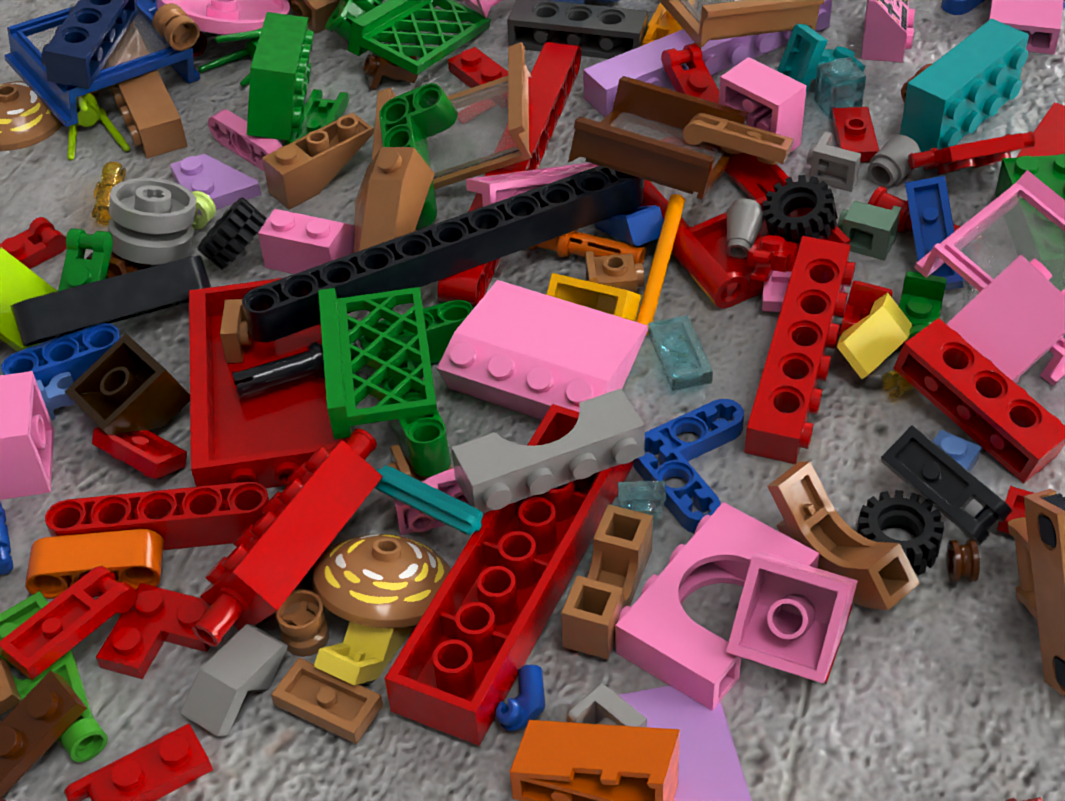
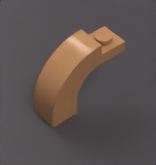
M810 461L798 462L767 486L784 519L776 525L779 532L820 553L818 569L857 580L853 603L872 609L889 610L920 584L900 543L876 542L867 539L854 531L840 517Z

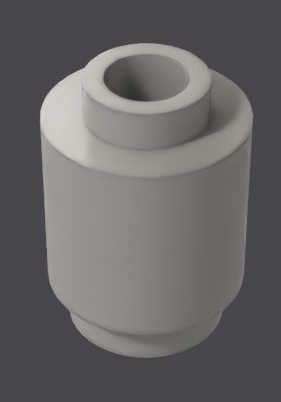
M905 135L893 136L871 158L868 167V174L871 180L876 185L885 188L899 184L912 171L908 164V155L921 152L918 144L912 138Z

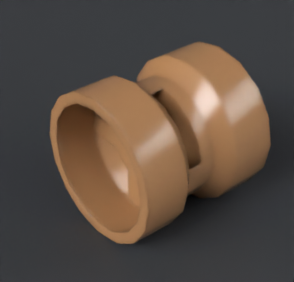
M174 3L165 4L153 16L152 24L154 29L165 38L166 42L173 49L184 51L191 48L197 42L200 35L199 26L187 16L186 12L179 5Z
M293 591L278 611L275 612L278 626L281 629L282 642L288 645L287 651L293 655L301 657L311 656L318 653L319 648L325 647L329 640V628L325 619L323 602L312 591Z

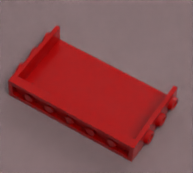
M282 278L189 290L191 471L196 487L240 482H257L265 488L287 486L289 483L286 480L304 460L307 462L321 446L330 450L341 440L346 442L349 437L334 439L327 410L325 378H316L315 374L248 394L242 398L238 396L232 372H239L307 351V346H310V343L313 342L322 344L321 324L267 343L252 339L251 346H245L243 363L226 362L220 337L225 300L243 299L248 291Z

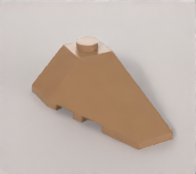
M381 147L368 166L355 200L353 253L415 231L435 173L414 147Z

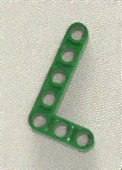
M453 300L423 309L431 363L441 361L454 332L473 310V306L469 302ZM382 320L372 327L384 332L393 323ZM404 329L395 339L407 344L416 334ZM362 335L359 338L361 349L364 350L374 340ZM385 346L375 356L387 362L397 352ZM407 358L398 368L410 374L420 363ZM367 364L364 365L368 378L377 371ZM388 376L378 387L391 392L401 382ZM411 388L402 397L407 402L427 399L425 394L414 388ZM439 412L436 414L389 420L416 474L432 477L449 469L451 458L446 428Z

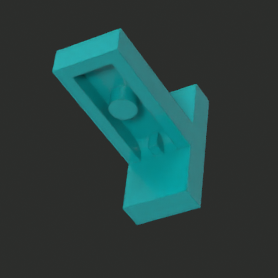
M795 24L777 71L807 85V93L812 79L861 78L865 65L854 58L855 53L845 47L838 46L835 49H825L828 42L827 39L806 24Z

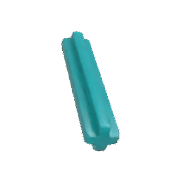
M385 465L382 469H376L383 476L374 487L376 490L466 535H471L474 531L479 532L481 529V520L483 518L481 510L388 465Z

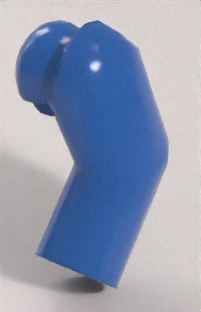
M525 665L518 670L520 694L514 699H507V705L503 701L497 705L495 715L505 730L513 732L523 730L527 727L529 720H535L544 711L543 671L538 665Z

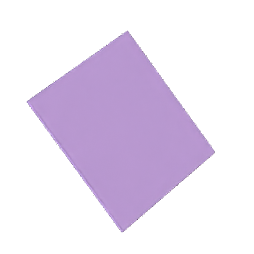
M671 685L618 695L647 718V727L680 729L679 775L674 801H752L721 701L712 711Z

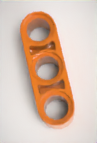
M148 529L65 535L38 539L31 546L25 587L32 595L40 591L46 599H55L97 566L106 567L115 574L117 582H126L135 590L140 583L156 587L161 580L164 539L160 534Z

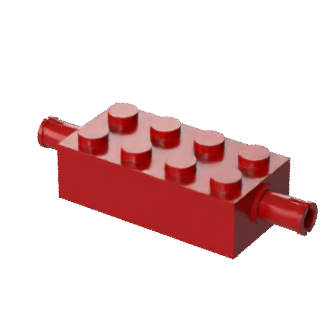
M357 428L351 433L346 442L341 440L330 450L321 446L307 462L304 460L287 478L286 481L289 484L281 493L278 491L261 509L260 512L263 516L255 525L250 524L235 540L233 545L236 548L227 558L225 556L221 558L209 571L205 578L210 582V585L200 597L210 607L192 627L194 634L202 642L216 647L232 625L240 631L246 624L254 626L278 611L383 477L365 461L369 454L377 447V442L370 433Z

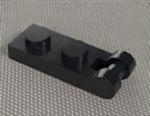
M913 425L881 456V461L885 466L925 500L927 499L933 503L936 509L953 522L970 540H975L979 546L990 535L988 532L989 528L997 520L1003 522L1012 512V509L1005 501ZM973 499L983 506L974 518L964 510Z

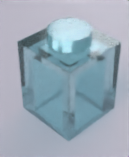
M850 57L839 58L817 65L814 101L829 120L832 116V108L862 107L866 75Z

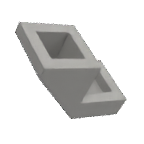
M246 624L199 669L180 714L216 736H227L247 691L269 690L288 645L252 624Z

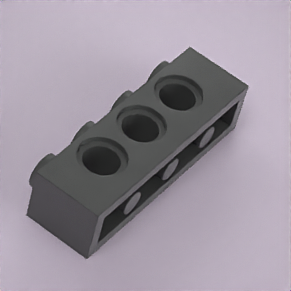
M516 0L507 19L509 46L522 42L525 50L541 51L545 42L576 45L581 47V56L610 59L642 46L643 38L647 32L648 11L550 0Z

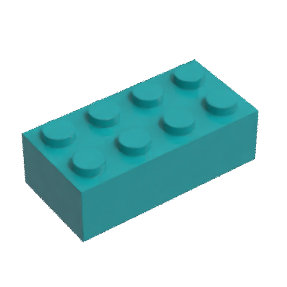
M990 19L907 84L900 135L912 138L918 144L920 151L924 152L929 151L931 148L940 150L957 145L968 133H973L980 123L989 116H994L1002 105L1008 100L1015 99L1022 87L1020 75L1029 54L1028 50H1026L1029 34L995 19Z

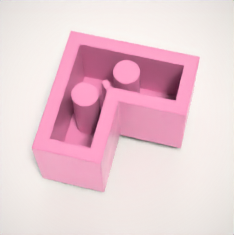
M749 57L720 76L719 104L748 112L746 120L748 126L793 138L790 153L801 145L807 85Z

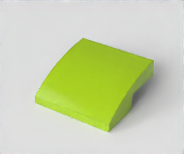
M2 247L0 248V339L18 352L38 344L23 346L10 306L30 298L57 292V290Z

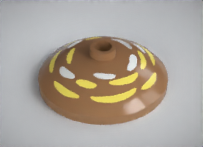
M24 81L0 84V151L17 150L35 145L49 138L62 127L63 124Z
M391 534L361 535L344 540L322 554L314 567L313 589L329 611L345 620L376 628L408 627L419 623L451 568L438 553L416 540Z

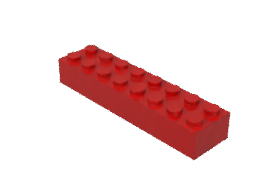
M552 404L527 445H544L564 437L576 425L579 412ZM634 460L627 464H620L597 472L588 478L578 479L550 489L544 494L533 495L508 504L502 509L485 513L481 520V529L479 532L474 531L384 678L391 712L480 746L496 717L497 705L506 699L518 677V670L524 666L592 542L607 505H612L634 465Z

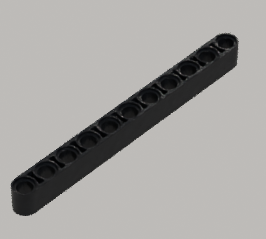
M597 166L248 291L242 299L249 334L253 340L267 343L321 324L318 290L335 288L338 299L422 287L635 209L644 201V179Z

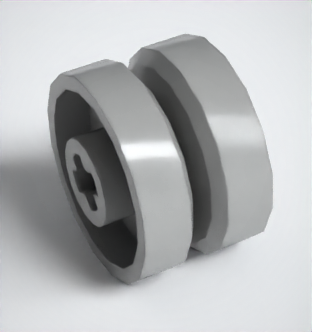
M154 178L131 179L120 182L112 187L109 196V214L112 218L108 225V232H111L113 237L112 252L123 259L149 265H161L189 256L193 247L194 229L191 225L194 223L196 197L192 191L180 184Z

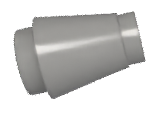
M746 198L738 199L726 211V252L733 258L744 259L748 257V251L753 246L765 217L762 212V206L758 202Z

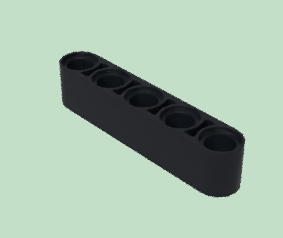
M198 255L15 303L10 307L23 346H30L97 324H111L188 303L189 290L210 288L211 284L202 257Z

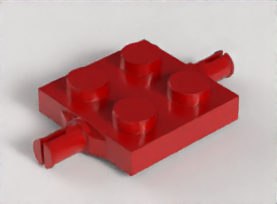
M1030 131L1023 134H1006L1003 137L949 146L940 150L931 148L929 151L910 153L908 155V164L911 169L923 167L924 171L937 168L938 175L957 172L969 167H985L1002 162V158H1011V153L1014 151L1034 147L1035 136Z

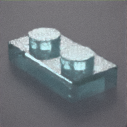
M688 315L648 323V335L672 391L712 383V368Z
M665 481L618 482V507L653 515V519L654 513L662 512L666 500Z

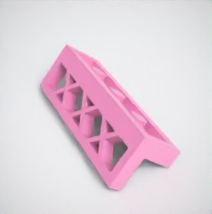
M587 162L466 179L467 191L482 194L483 207L599 165Z

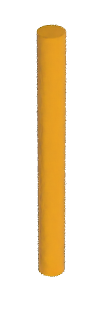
M679 194L670 196L636 322L648 326L646 335L650 334L685 203V198Z

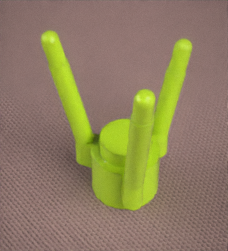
M91 93L76 97L78 123L69 126L67 159L72 161L75 157L77 127L79 125L90 127L98 120L102 121L125 152L130 151V146L108 118L106 110L99 108L96 98Z

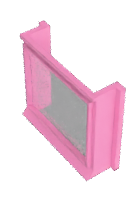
M1027 170L1014 185L940 244L937 243L927 255L915 264L914 268L927 278L946 263L975 289L981 292L1018 256L1022 255L1029 262L1034 258L1041 262L1052 274L1049 281L1062 291L1065 288V200ZM1065 335L1049 349L1054 356L1040 375L1052 386L1065 376Z

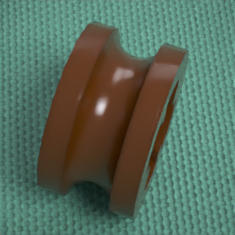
M949 540L946 563L951 582H959L961 577H967L969 582H976L978 580L980 558L975 540H967L964 545H959L957 540Z

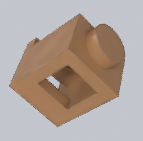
M593 251L585 252L586 281L638 293V287H644L643 264H634L633 254L594 257Z

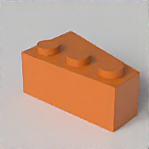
M529 720L510 769L512 797L519 801H674L678 787L680 729Z

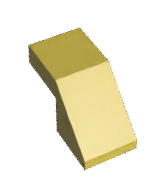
M886 293L874 301L868 316L842 332L836 347L859 377L863 379L908 339L912 323L889 293Z
M349 622L343 643L319 648L313 667L354 686L376 680L413 630L414 625L400 628H376Z

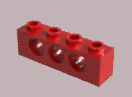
M936 319L904 343L893 369L1023 484L1058 456L1065 445V425L941 319Z

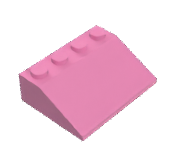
M497 280L456 329L437 370L451 390L543 420L552 404L580 412V402L620 388L622 389L646 336L648 326Z

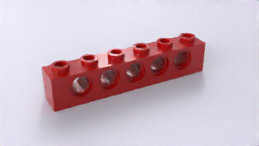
M802 236L748 421L744 453L796 464L800 448L809 449L814 423L807 422L809 413L817 415L823 389L816 388L818 380H827L831 356H827L825 353L827 348L835 349L840 324L833 322L835 316L843 318L848 293L842 292L843 286L851 287L856 263L849 262L851 245Z

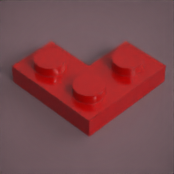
M140 583L136 589L138 597L134 606L121 614L98 652L96 659L102 669L143 679L164 641L207 652L210 646L202 642L194 634L192 627L206 613L210 605L202 598Z

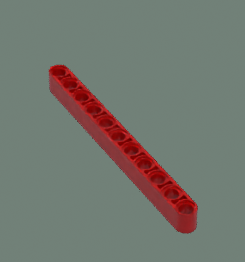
M545 42L531 72L532 78L528 79L529 151L531 159L487 172L485 176L539 168L577 78L581 64L580 46ZM508 125L494 154L517 147L508 131ZM476 193L468 212L483 207L482 194ZM500 258L439 280L437 289L439 301L464 300L475 307L486 294Z

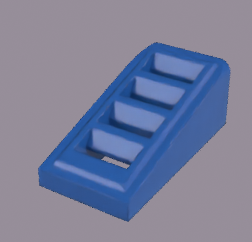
M639 206L594 223L596 229L627 244L640 246L659 238L664 219L660 206Z

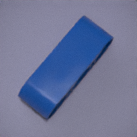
M107 323L97 324L15 352L4 359L1 371L3 375L33 371L36 381L41 380L44 388L49 385L53 377L64 372H70L72 380L75 382L121 336L116 326Z

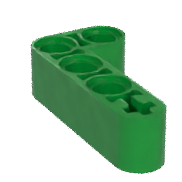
M434 83L425 84L388 100L382 106L379 118L383 147H414L431 168L427 138L449 129L455 123L458 116L455 106L439 85ZM433 180L415 230L430 226L437 216Z

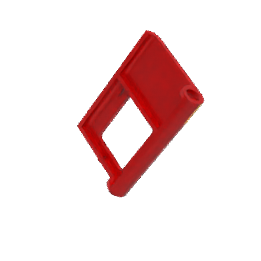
M676 137L662 140L663 142L696 152L705 151L710 156H714L718 151L699 144L690 145L685 140ZM746 153L736 154L724 169L749 198L758 202L761 206L763 201H767L766 194L768 191L775 193L774 185L779 182L782 186H785V179L790 178L777 164L761 163L756 159V156ZM644 180V201L640 206H660L664 219L669 202L650 181ZM799 208L792 211L787 216H804L811 212L813 209ZM726 212L693 227L689 226L681 217L671 253L717 307L729 308L762 293L763 282L751 280V274L755 267L747 266V258H733L726 252ZM765 220L755 242L759 237L770 235ZM837 225L835 229L830 228L831 235L828 238L820 236L823 240L850 244V239ZM797 243V252H798L800 243ZM795 260L787 271H792Z

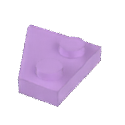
M206 154L190 156L182 161L170 164L176 183L192 192L200 191L207 194L216 205V210L232 205L239 198L243 197L247 200L261 195L259 182L256 179Z

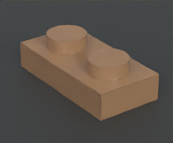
M298 658L272 692L271 696L274 705L357 744L383 707L381 695L363 686H354L313 667V663Z

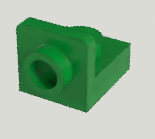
M906 272L899 308L912 323V326L918 323L930 325L940 317L947 282L945 277L929 275L926 278L918 272Z

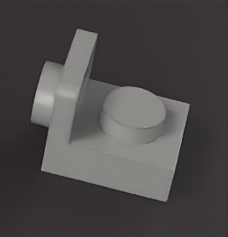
M824 132L817 144L812 143L808 152L807 164L811 165L810 178L814 176L818 178L819 183L824 181L828 186L852 192L858 180L861 154L831 146L832 133Z
M603 682L591 693L579 695L567 711V722L647 727V718Z

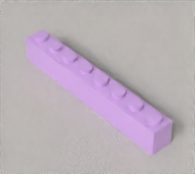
M824 0V4H820L816 30L814 31L818 32L830 26L832 0ZM683 29L583 69L584 99L606 117L613 110L619 79L623 76L675 91L661 60L662 52L675 48L677 51L683 50L685 45L695 42ZM793 30L720 40L710 39L701 48L702 59L712 76L738 65L748 57L753 59L787 45ZM686 63L681 65L683 70L689 69Z

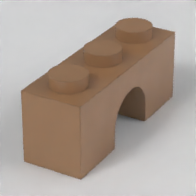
M610 504L607 505L593 538V556L588 576L586 578L577 575L561 612L563 647L609 660L615 645V625L619 620L621 610L625 606L631 605L652 552L653 515Z

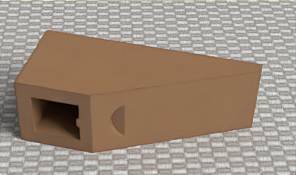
M352 112L262 157L268 192L287 209H291L320 194L374 134V128Z

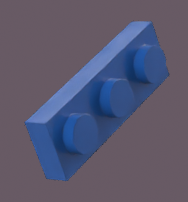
M945 176L905 182L917 261L927 255L937 243L940 244L955 232ZM946 263L930 274L947 279L945 290L964 288L963 278Z

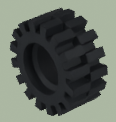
M799 175L797 182H793L792 177L785 179V186H782L779 182L774 185L775 193L768 191L766 194L767 201H763L762 206L770 235L781 236L788 242L800 243L802 236L821 239L820 236L822 235L828 238L831 235L830 228H836L838 216L831 188L828 189L826 182L822 181L819 183L817 177L811 176L809 182L806 181L805 175ZM799 208L813 209L811 212L804 216H787L789 213Z
M243 197L239 198L207 232V235L198 245L197 250L223 270L236 259L239 253L241 254L247 244H250L267 218Z
M895 490L893 498H890L888 491L881 492L879 501L872 496L868 499L867 506L863 505L860 510L856 532L872 541L900 543L917 575L925 573L926 566L931 568L935 564L940 550L944 522H940L942 515L939 510L931 512L933 503L927 499L922 504L918 503L920 496L918 494L911 493L910 499L903 498L904 491ZM893 527L902 528L911 532L916 538L908 541L895 540L885 535L882 530Z

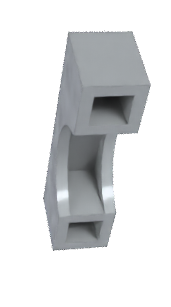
M620 388L580 402L579 418L576 425L567 435L554 442L536 446L520 445L510 442L494 432L451 447L455 478L469 505L481 510L482 514L492 510H499L508 504L533 495L544 494L550 489L578 479L588 478L597 472L620 464L630 463L634 459L644 456L645 424Z

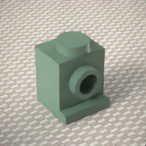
M853 201L849 210L843 209L837 226L850 239V251L885 261L897 238L901 207L893 206L892 210Z

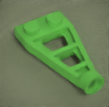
M40 591L0 614V641L49 603ZM72 649L33 680L29 678L20 680L12 675L21 700L50 670L61 675L87 709L57 740L75 762L89 761L101 753L107 744L108 737L93 717ZM0 653V657H1L3 660H5V661L8 663V665L11 664V663H10L9 661H7L3 656H1V653Z

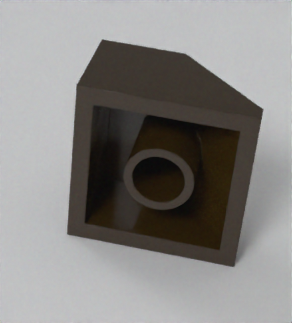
M126 333L64 391L107 435L163 428L190 402V394L178 381Z

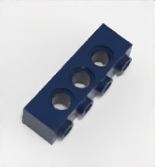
M79 0L75 7L72 6L66 20L57 27L52 40L43 47L41 61L46 66L47 81L89 89L138 14L137 0Z

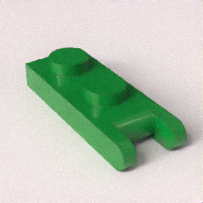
M313 89L301 114L300 128H293L291 140H286L285 146L342 117L349 102V94L347 92H340L336 100L322 99V90Z

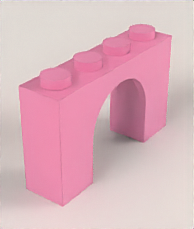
M723 502L711 516L707 514L700 520L694 536L686 545L680 544L676 547L667 567L660 575L654 574L648 579L638 600L631 607L625 606L621 610L619 620L615 625L616 654L713 711L739 679L741 657L727 653L728 641L694 622L682 607L684 600L697 589L711 584L728 583L744 587L752 555L764 552L818 568L820 553Z

